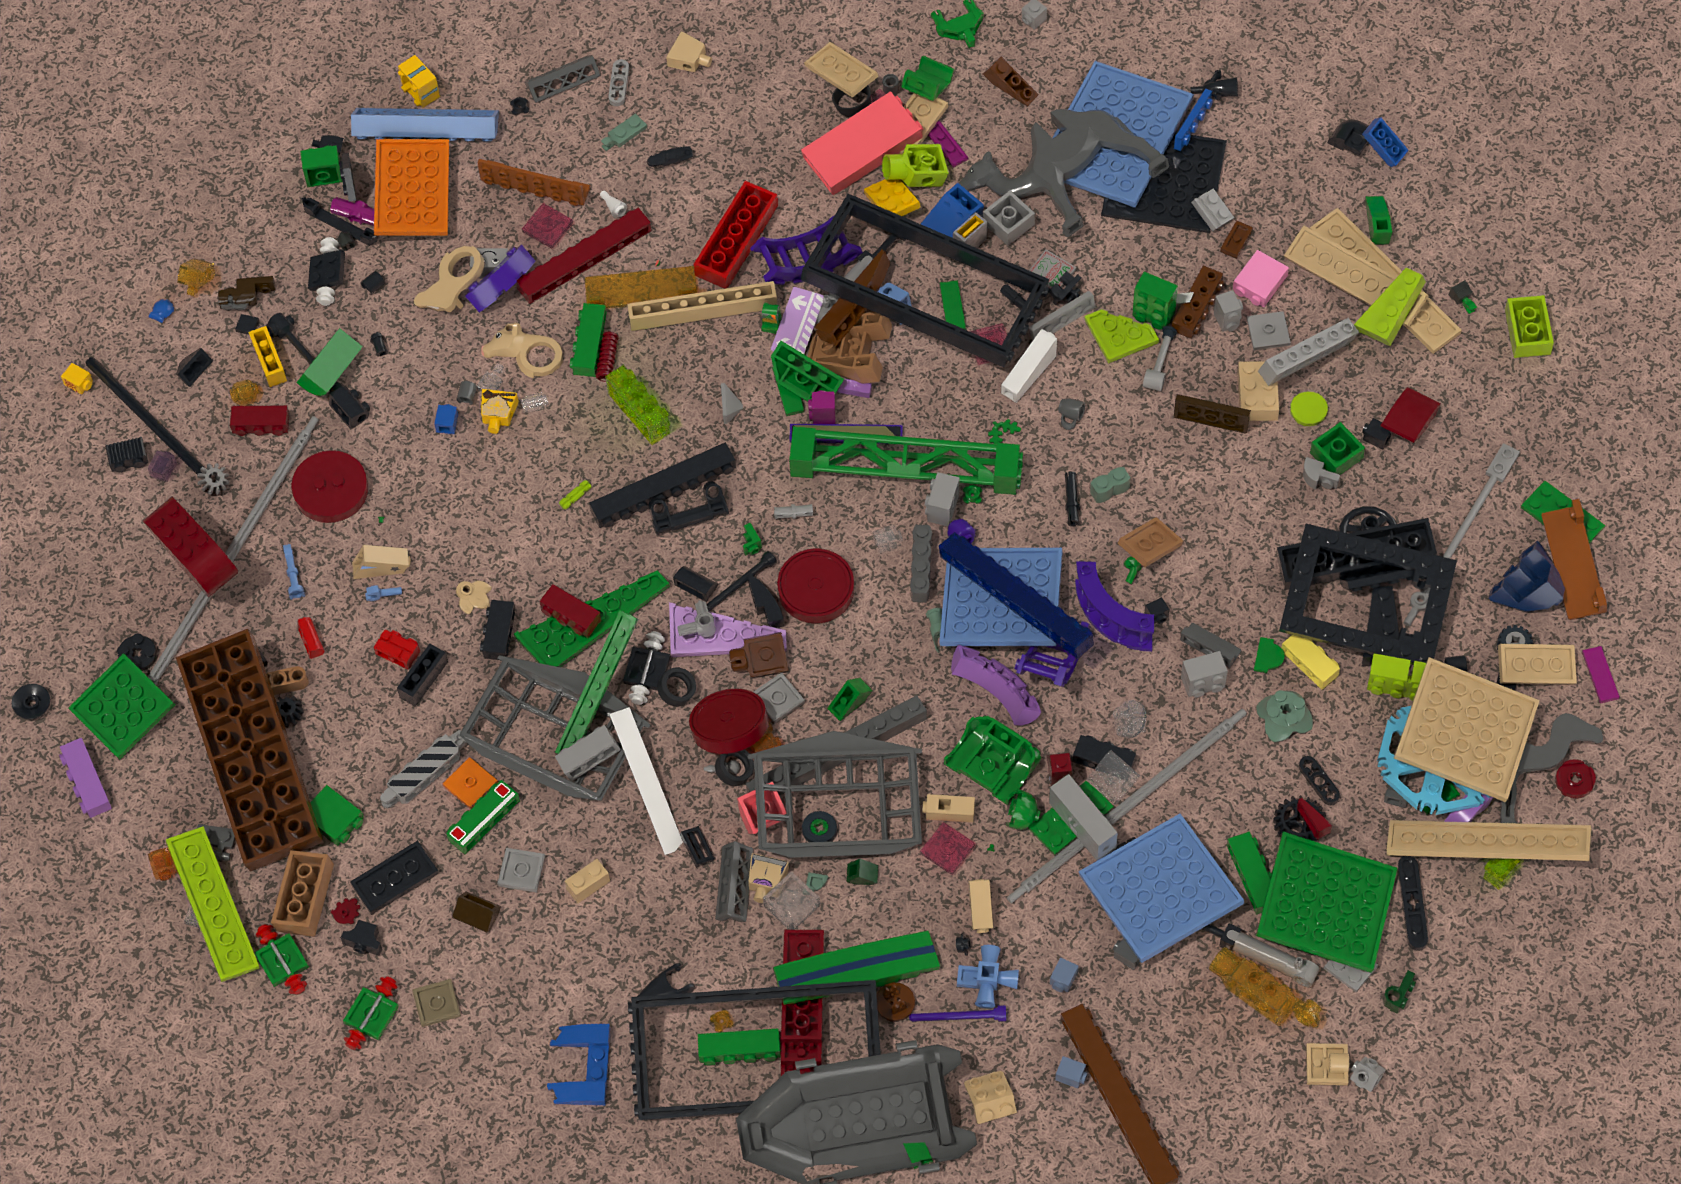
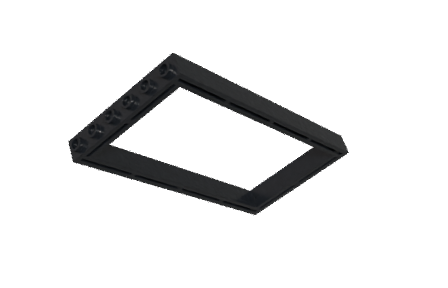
M849 193L804 265L801 275V281L1003 368L1008 361H1012L1015 354L1014 349H1018L1021 344V336L1027 334L1029 322L1033 323L1036 316L1035 311L1040 310L1043 303L1042 298H1046L1050 291V287H1048L1050 279ZM851 216L1031 292L1003 344L995 343L821 268Z
M875 980L631 997V1002H628V1014H632L633 1022H629L630 1035L633 1034L634 1043H630L631 1055H635V1063L631 1064L632 1075H636V1084H633V1096H637L638 1104H634L635 1117L638 1116L639 1121L741 1114L754 1102L741 1101L650 1108L644 1009L864 993L868 1057L881 1055Z

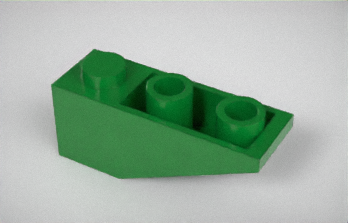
M1365 196L1370 240L1375 245L1389 244L1392 236V226L1384 196Z

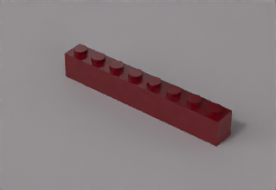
M639 207L631 210L620 219L612 221L605 228L597 230L590 237L582 239L575 246L567 248L560 255L552 257L545 264L537 266L530 273L522 275L516 280L517 289L526 301L531 304L651 232V222Z

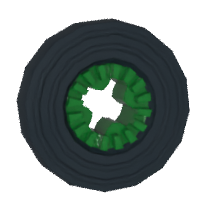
M815 811L808 814L802 824V834L808 842H831L837 833L835 819L824 811ZM823 825L824 831L820 830L817 832L815 826Z

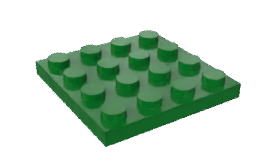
M123 653L68 709L120 760L175 704Z

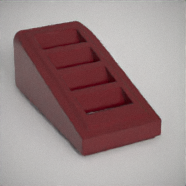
M1300 798L1297 810L1315 838L1318 840L1329 834L1332 825L1309 803Z

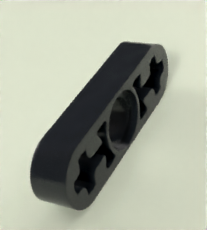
M1302 757L1299 762L1300 772L1326 805H1335L1339 801V790L1313 757ZM1304 762L1307 764L1312 763L1311 769L1314 772L1312 775L1308 767L1304 768ZM1316 777H1321L1325 783L1317 785L1313 780ZM1326 787H1327V791H1328L1330 794H1333V793L1335 794V795H1334V799H1332V798H1330V797H1329V798H1326V797H1327V792H1326V790H1325Z

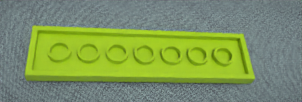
M204 827L166 839L170 855L220 981L224 982L259 969V964Z

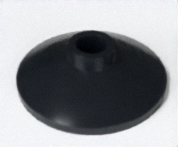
M27 684L20 687L14 693L11 704L17 716L31 720L39 718L48 710L51 699L48 691L43 686ZM31 702H36L35 705L29 706Z

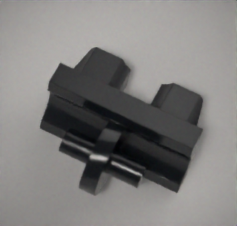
M1066 271L1059 278V281L1066 287L1063 289L1055 283L1050 288L1049 293L1054 298L1052 303L1057 305L1065 296H1067L1066 303L1080 296L1078 294L1080 289L1075 288L1073 290L1072 288L1082 277L1078 274L1074 277Z

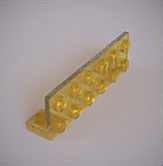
M694 266L585 277L586 303L606 305V308L625 307L630 303L697 293Z

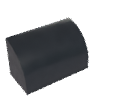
M686 566L681 567L673 577L675 586L705 602L708 601L719 585Z

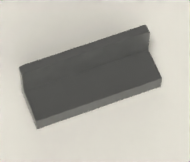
M1191 623L1188 628L1184 627L1181 632L1180 641L1206 655L1220 651L1225 665L1231 668L1241 653L1240 648L1195 623Z

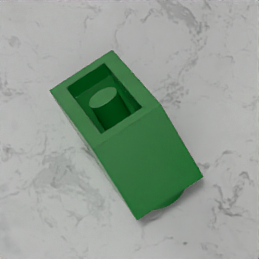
M861 678L847 680L827 709L839 721H842L861 706L873 690Z

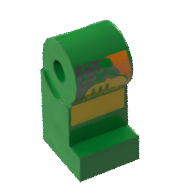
M764 302L761 331L776 334L782 319L780 305H771Z

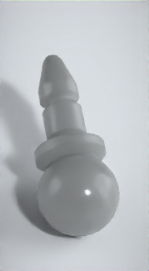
M730 760L727 763L724 761L725 768L731 775L739 773L740 765L737 761ZM715 765L704 767V771L716 772Z

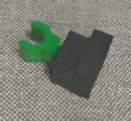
M1466 280L1451 287L1448 294L1449 297L1457 305L1463 303L1468 314L1474 312V309L1477 308L1476 304L1469 299L1473 291Z

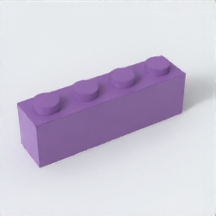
M82 738L60 746L62 754L59 757L63 766L67 764L69 768L66 773L70 782L73 780L76 786L73 787L76 797L81 796L83 802L79 804L83 813H88L89 817L92 818L111 810L109 800Z

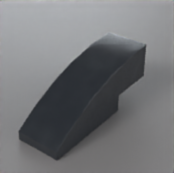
M748 574V584L757 615L765 614L768 626L784 627L783 615L773 595L760 580L752 574Z

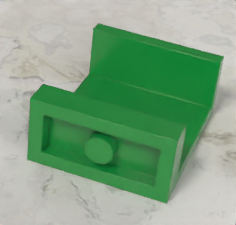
M921 56L917 71L913 72L909 69L905 71L901 87L934 101L950 85L954 68L926 56Z

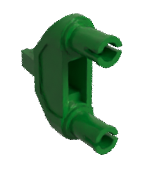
M964 0L963 5L968 13L949 21L944 19L941 10H936L938 14L935 11L931 13L930 16L936 24V32L939 36L958 41L964 40L968 48L975 46L974 36L983 21L984 13L976 6L974 0H970V2Z

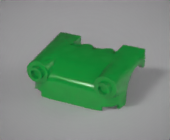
M973 716L968 720L958 744L945 756L944 765L959 775L961 773L990 791L992 796L1009 805L1012 798L1016 796L1015 791L1022 788L1042 757L1040 756L1041 752L1037 748L1032 747V744L1027 739L989 716L974 718Z

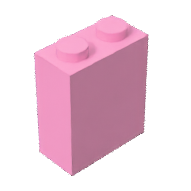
M1257 250L1234 280L1233 290L1238 296L1250 299L1252 304L1265 307L1288 276L1289 267Z

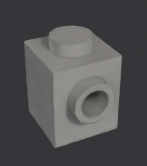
M1031 0L1022 8V21L1034 30L1047 20V8L1037 0Z

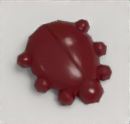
M345 898L343 903L337 902V907L335 910H331V914H333L334 919L338 923L353 924V919L359 916L357 910L360 909V905H356L358 902L356 898H351L350 900Z

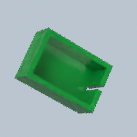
M1144 271L1134 288L1132 316L1138 322L1143 323L1145 321L1151 323L1152 327L1158 330L1169 326L1176 311L1178 285Z

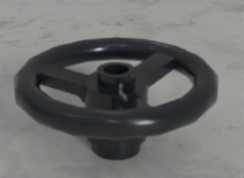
M1362 506L1351 510L1343 517L1339 525V531L1352 533L1378 528L1386 522L1389 525L1397 523L1385 510L1374 506ZM1361 514L1380 516L1378 519L1375 516L1365 517L1361 522V526L1349 524L1354 517Z

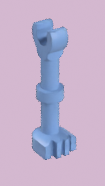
M291 544L283 545L288 567L286 572L291 583V587L288 588L290 600L300 598L301 596L305 597L303 586L298 584V569L295 568Z

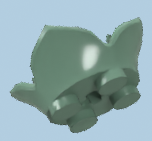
M1279 690L1274 695L1265 697L1257 704V714L1265 720L1266 734L1273 742L1284 741L1295 731L1300 734L1306 733L1313 727L1312 715L1305 705L1304 698L1297 692ZM1283 710L1288 711L1287 714H1283Z

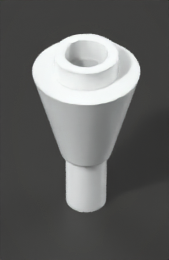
M606 191L600 193L614 218L625 214L627 205L624 202L611 197Z

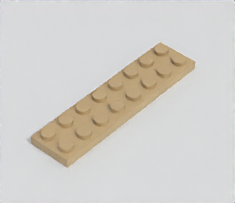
M1306 226L1302 227L1284 255L1287 260L1369 306L1397 278ZM1423 291L1420 292L1403 325L1410 326L1429 297L1428 294Z

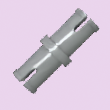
M791 504V506L774 507L775 519L790 517L796 519V517L813 516L812 504L800 506Z

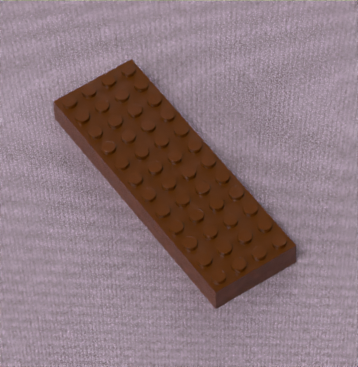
M245 629L176 657L244 866L251 872L288 857L290 850L301 852L323 843L324 841L254 635L249 629Z

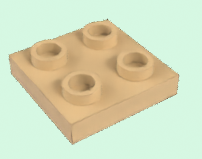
M1307 1043V1085L1348 1086V1044Z

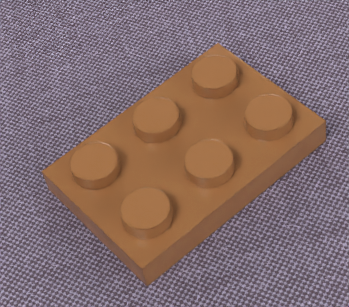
M1157 517L1121 537L1118 541V544L1144 567L1149 566L1179 548L1183 543V540Z

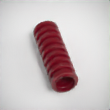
M611 331L602 334L596 370V378L602 382L612 380L615 364L614 360L616 358L619 336Z

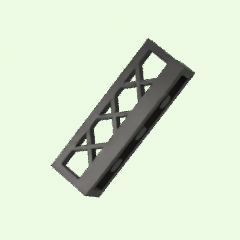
M587 55L524 81L527 89L530 90L532 98L536 103L601 75L594 57ZM588 65H592L595 74L590 76L582 73ZM575 72L579 74L576 82L566 81L569 73ZM554 79L562 81L559 89L555 90L550 87ZM540 85L545 87L544 94L537 97L534 88Z
M736 841L722 846L715 919L718 921L731 918L738 922H746L749 873L753 848ZM740 850L746 852L745 861L740 856ZM740 867L744 873L743 879L738 874V868ZM737 886L742 891V897H739L736 892ZM736 904L740 909V915L734 913Z

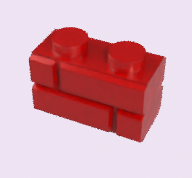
M385 629L374 645L376 655L407 670L410 669L420 653L419 645L414 639H405L395 630L390 632Z

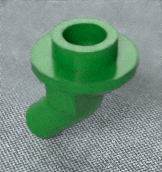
M1131 556L1123 563L1124 567L1130 570L1125 580L1130 584L1133 583L1137 572L1141 570V564Z

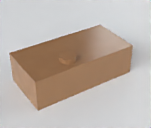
M290 850L271 921L277 932L315 937L334 866L327 854Z

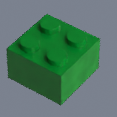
M337 146L309 148L300 151L307 188L342 183Z
M1341 422L1312 441L1310 454L1317 461L1324 463L1325 470L1339 475L1364 458L1365 447Z

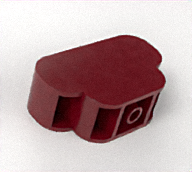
M173 496L142 520L154 537L208 598L238 574V569L228 556Z

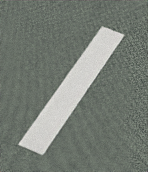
M626 708L611 713L609 715L664 854L675 852L683 841L631 710Z

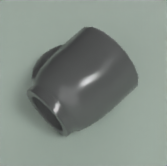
M1071 398L1061 400L1058 413L1062 415L1061 425L1064 429H1073L1076 426V422L1082 419L1085 412V402ZM1064 417L1069 418V419H1072L1073 422H1072V423L1066 422L1065 419H1064Z

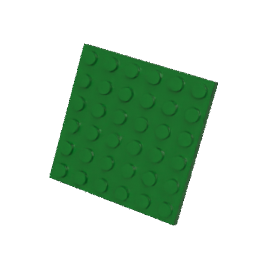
M1283 832L1256 936L1372 973L1398 868Z

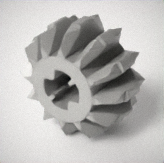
M210 463L207 464V469L202 467L200 469L202 473L197 475L199 479H202L197 484L204 485L201 489L203 492L209 489L208 495H211L213 490L216 495H219L220 490L225 491V485H228L230 482L225 479L229 476V473L223 474L225 467L219 470L218 463L214 465V468ZM212 475L215 476V483L212 482Z

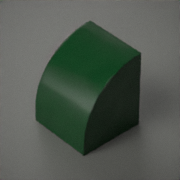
M861 858L847 864V883L856 885L877 884V864Z

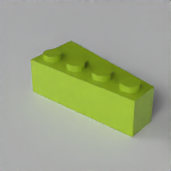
M1405 268L1354 324L1356 329L1362 334L1391 346L1426 283L1423 275Z

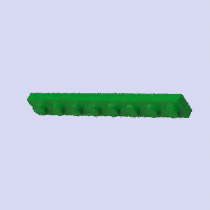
M619 611L555 753L559 754L561 750L569 748L577 740L585 737L635 629L638 618Z

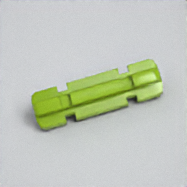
M584 480L578 487L567 494L566 498L560 500L559 505L563 509H568L571 503H575L585 494V491L587 492L591 489V484Z

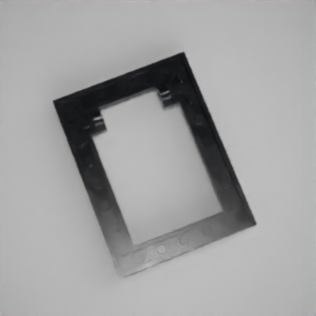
M1306 523L1279 632L1371 655L1380 654L1411 660L1410 664L1414 665V661L1426 663L1429 657L1432 659L1435 657L1457 560ZM1319 548L1414 571L1411 584L1421 590L1430 588L1420 632L1414 630L1413 634L1406 633L1407 628L1402 627L1398 639L1303 616Z

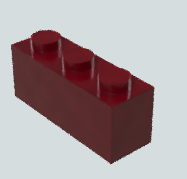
M231 406L230 428L232 434L244 436L246 433H254L257 436H262L265 433H272L273 435L280 436L283 433H288L290 417L288 406Z
M554 584L551 585L539 601L543 614L556 618L561 625L571 627L580 636L584 635L588 638L601 622L598 610Z

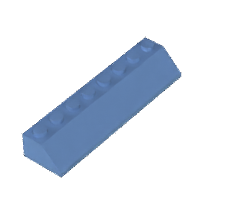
M356 108L351 114V136H356L357 139H367V136H374V139H385V137H392V139H403V137L421 139V137H428V139L446 138L449 141L457 140V138H464L465 141H474L475 138H482V141H492L497 136L499 110Z

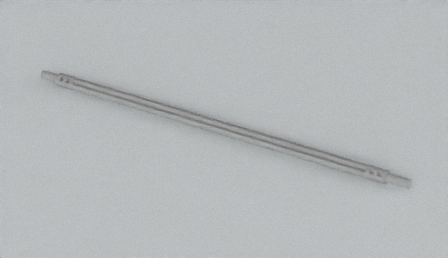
M312 416L305 429L301 430L225 552L232 562L310 439L311 432L319 421L315 416ZM203 591L200 592L148 675V678L155 685L211 598V596L208 598Z

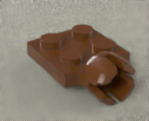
M781 632L743 639L744 646L729 651L732 671H748L750 678L788 671Z

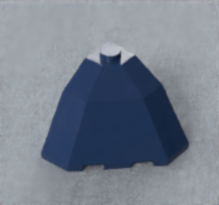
M1537 540L1521 553L1519 563L1516 566L1511 565L1503 574L1504 579L1492 587L1488 597L1490 601L1523 611L1549 609L1553 605L1557 606L1564 599L1565 588L1558 570Z

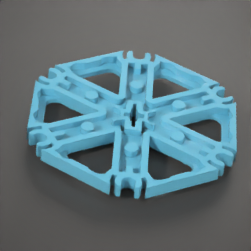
M1411 706L1402 707L1400 710H1397L1396 715L1399 719L1391 716L1387 721L1377 759L1378 767H1386V770L1381 771L1383 780L1416 810L1418 803H1420L1419 810L1421 812L1424 806L1430 807V814H1433L1435 808H1437L1436 815L1478 807L1480 804H1483L1485 801L1481 796L1483 793L1455 782L1453 783L1467 795V798L1450 802L1443 801L1441 793L1445 778L1427 771L1421 792L1419 793L1412 792L1399 780L1398 776L1425 770L1394 759V754H1391L1389 751L1392 734L1397 732L1399 735H1402Z

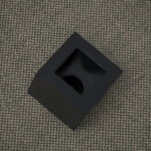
M1161 597L1146 604L1144 613L1154 615V624H1162L1169 617V608Z

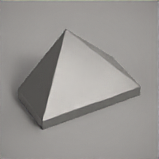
M721 383L724 424H728L743 409V404L725 383Z

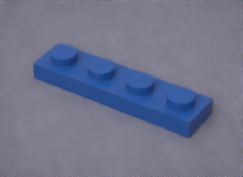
M1205 89L1175 136L1174 149L1181 151L1184 145H1188L1191 134L1196 132L1199 121H1203L1206 110L1212 106L1211 90Z

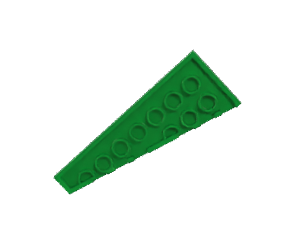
M657 570L638 578L636 582L627 586L622 585L613 592H606L592 601L590 599L584 602L598 610L601 616V622L588 638L584 635L576 634L567 625H561L552 616L542 623L530 625V628L515 632L514 637L537 663L562 667L611 631L619 611L630 615L634 614L669 588L670 584Z

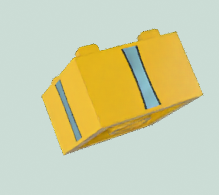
M416 55L398 65V75L402 84L401 89L403 92H408L415 99L414 104L416 106L424 108L440 97L436 77Z

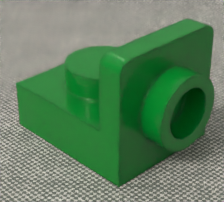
M750 522L744 525L745 533L743 537L746 544L742 547L745 556L748 554L754 555L762 548L761 539Z

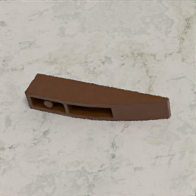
M881 249L854 282L878 292L891 263L884 250ZM840 297L814 329L820 340L837 346L867 309Z

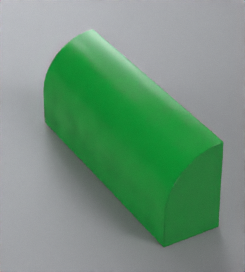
M339 328L296 383L313 395H325L363 346Z

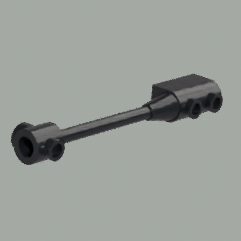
M282 313L274 314L266 325L272 338L276 336L281 339L287 338L305 360L311 364L314 357L292 333L293 325L295 324L292 316L288 315L285 317ZM336 381L329 390V405L351 430L369 417L370 407L366 401L359 402V394L355 389L349 390L346 386Z

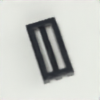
M699 826L681 831L680 836L696 868L701 864L706 865L707 862L714 861L715 858ZM694 832H696L707 857H704L700 849V846L694 837Z

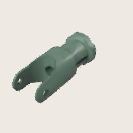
M933 608L927 611L926 616L931 624L930 632L935 649L940 653L937 642L940 637L942 608Z

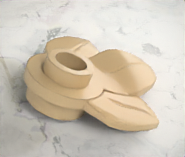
M463 581L459 583L456 588V594L460 598L459 606L461 610L466 614H470L474 607L487 609L489 599L486 594L492 589L491 586L483 581H475L473 583ZM463 588H468L469 592H464Z

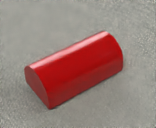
M310 617L298 619V631L309 658L313 659L323 655L325 651Z

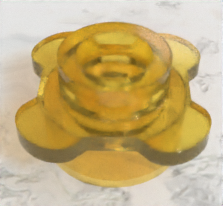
M727 1010L719 1011L710 1016V1021L714 1024V1029L718 1033L722 1032L725 1028L733 1026V1021L730 1020Z

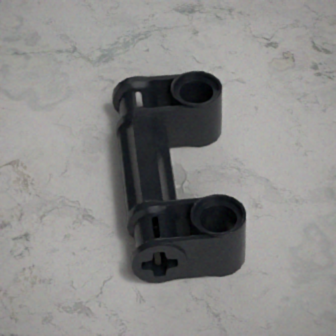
M707 482L703 486L706 504L671 515L667 504L661 498H653L648 506L656 536L665 531H675L714 519L718 515H728L729 510L721 487L716 482ZM715 486L717 492L714 495H709V488ZM656 503L663 504L662 510L659 512L654 511Z

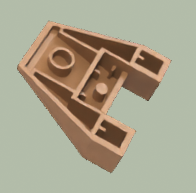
M867 312L861 316L837 346L820 340L818 334L813 332L807 357L835 374L859 383L880 382L883 367L876 354H869L872 341L889 339L892 323L889 318L876 312Z

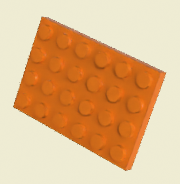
M376 139L374 235L448 236L449 139Z

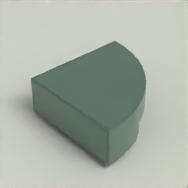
M808 873L805 892L811 893L815 892V890H820L826 884L828 876Z

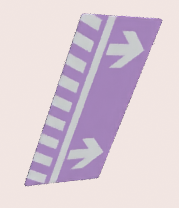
M793 287L771 347L773 352L781 340L804 354L821 309L824 295Z

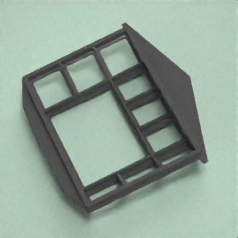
M499 655L497 659L502 662L459 735L485 758L567 796L601 801L626 758L620 742H617L621 751L610 768L597 765L590 769L591 771L607 774L597 792L580 786L588 771L579 776L574 783L498 748L521 709H525L566 728L568 722L552 714L562 697L578 703L589 675L581 671ZM508 668L529 680L519 699L498 685ZM535 685L556 693L547 711L525 703ZM606 690L596 712L611 718L609 714L629 707ZM493 692L498 693L515 704L505 723L484 710ZM630 709L639 733L643 727H650L651 724ZM479 716L484 717L501 729L493 745L470 734ZM611 719L608 725L606 726L610 732L614 728ZM587 731L585 737L591 734V732Z
M831 731L749 754L748 759H754L759 849L794 858L892 854L922 843L916 754L922 753V749ZM907 756L909 779L885 782L883 760ZM876 760L878 782L854 783L852 761ZM763 761L783 763L784 785L764 784ZM845 761L847 783L823 784L821 762ZM814 762L816 784L791 785L790 763ZM910 786L911 808L887 811L885 789ZM879 790L882 840L794 843L791 792ZM764 791L785 793L786 815L767 814L765 812ZM911 815L913 837L888 840L887 818ZM766 820L786 821L788 843L767 842Z

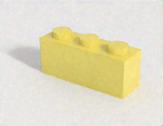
M1292 635L1282 643L1284 654L1321 690L1339 676L1340 668L1338 663L1334 659H1330L1325 654V651L1320 646H1316L1311 639Z

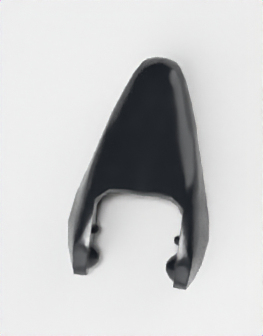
M676 963L657 975L638 996L692 993L695 985L693 983L687 984L678 990L671 987L666 977L681 970V963Z

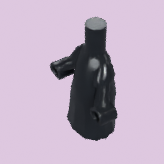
M1216 70L1212 78L1207 80L1203 86L1191 87V93L1201 94L1205 89L1212 91L1211 97H1215L1216 100H1220L1221 97L1225 96L1238 97V78L1219 80L1222 77L1221 71Z

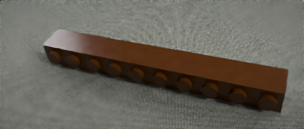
M1082 1003L1061 1013L1060 1020L1084 1064H1086L1087 1070L1149 1183L1177 1184L1178 1176L1180 1175L1175 1164L1171 1165L1167 1149L1161 1147L1159 1143L1160 1137L1155 1129L1152 1130L1150 1127V1119L1147 1113L1142 1112L1140 1109V1100L1136 1094H1132L1130 1090L1131 1085L1127 1077L1123 1078L1119 1062L1113 1060L1109 1044L1103 1042L1101 1038L1103 1035L1099 1026H1095L1092 1022L1093 1016L1088 1008L1085 1009Z

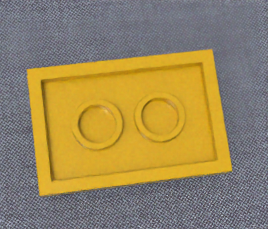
M884 179L864 188V193L872 204L900 216L921 208L920 202L901 180Z

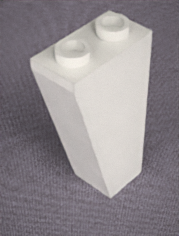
M1043 329L1040 330L1002 383L1001 393L1017 403L1054 360L1057 350V338L1054 334Z

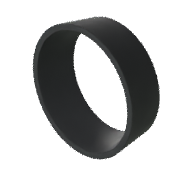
M867 85L860 91L868 96L866 100L860 105L851 108L838 106L840 99L846 93L836 88L832 94V101L837 111L841 115L852 117L871 104L870 87Z

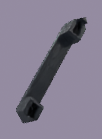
M302 197L306 214L341 232L349 231L353 238L368 246L378 241L377 236L374 235V230L368 227L362 230L322 209L318 201Z

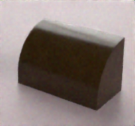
M466 891L458 896L452 918L488 933L499 915L501 906Z

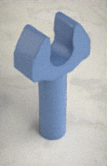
M378 585L366 588L367 593H365L367 601H376L383 596L402 595L401 587L380 589Z

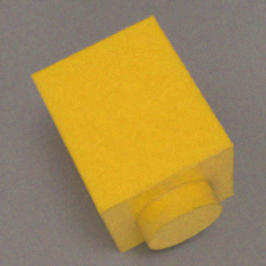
M73 363L61 375L63 384L81 395L92 386L93 380L90 373Z

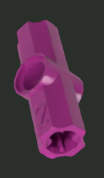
M338 197L333 199L330 208L331 213L347 217L351 222L356 221L360 225L366 223L374 226V209L370 208L365 202L359 200L349 202Z

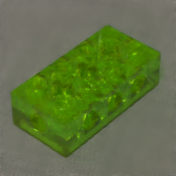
M623 364L605 376L608 395L651 445L670 434L668 412L664 407L661 408L658 405L654 395H649L645 385L637 381L631 369H627Z

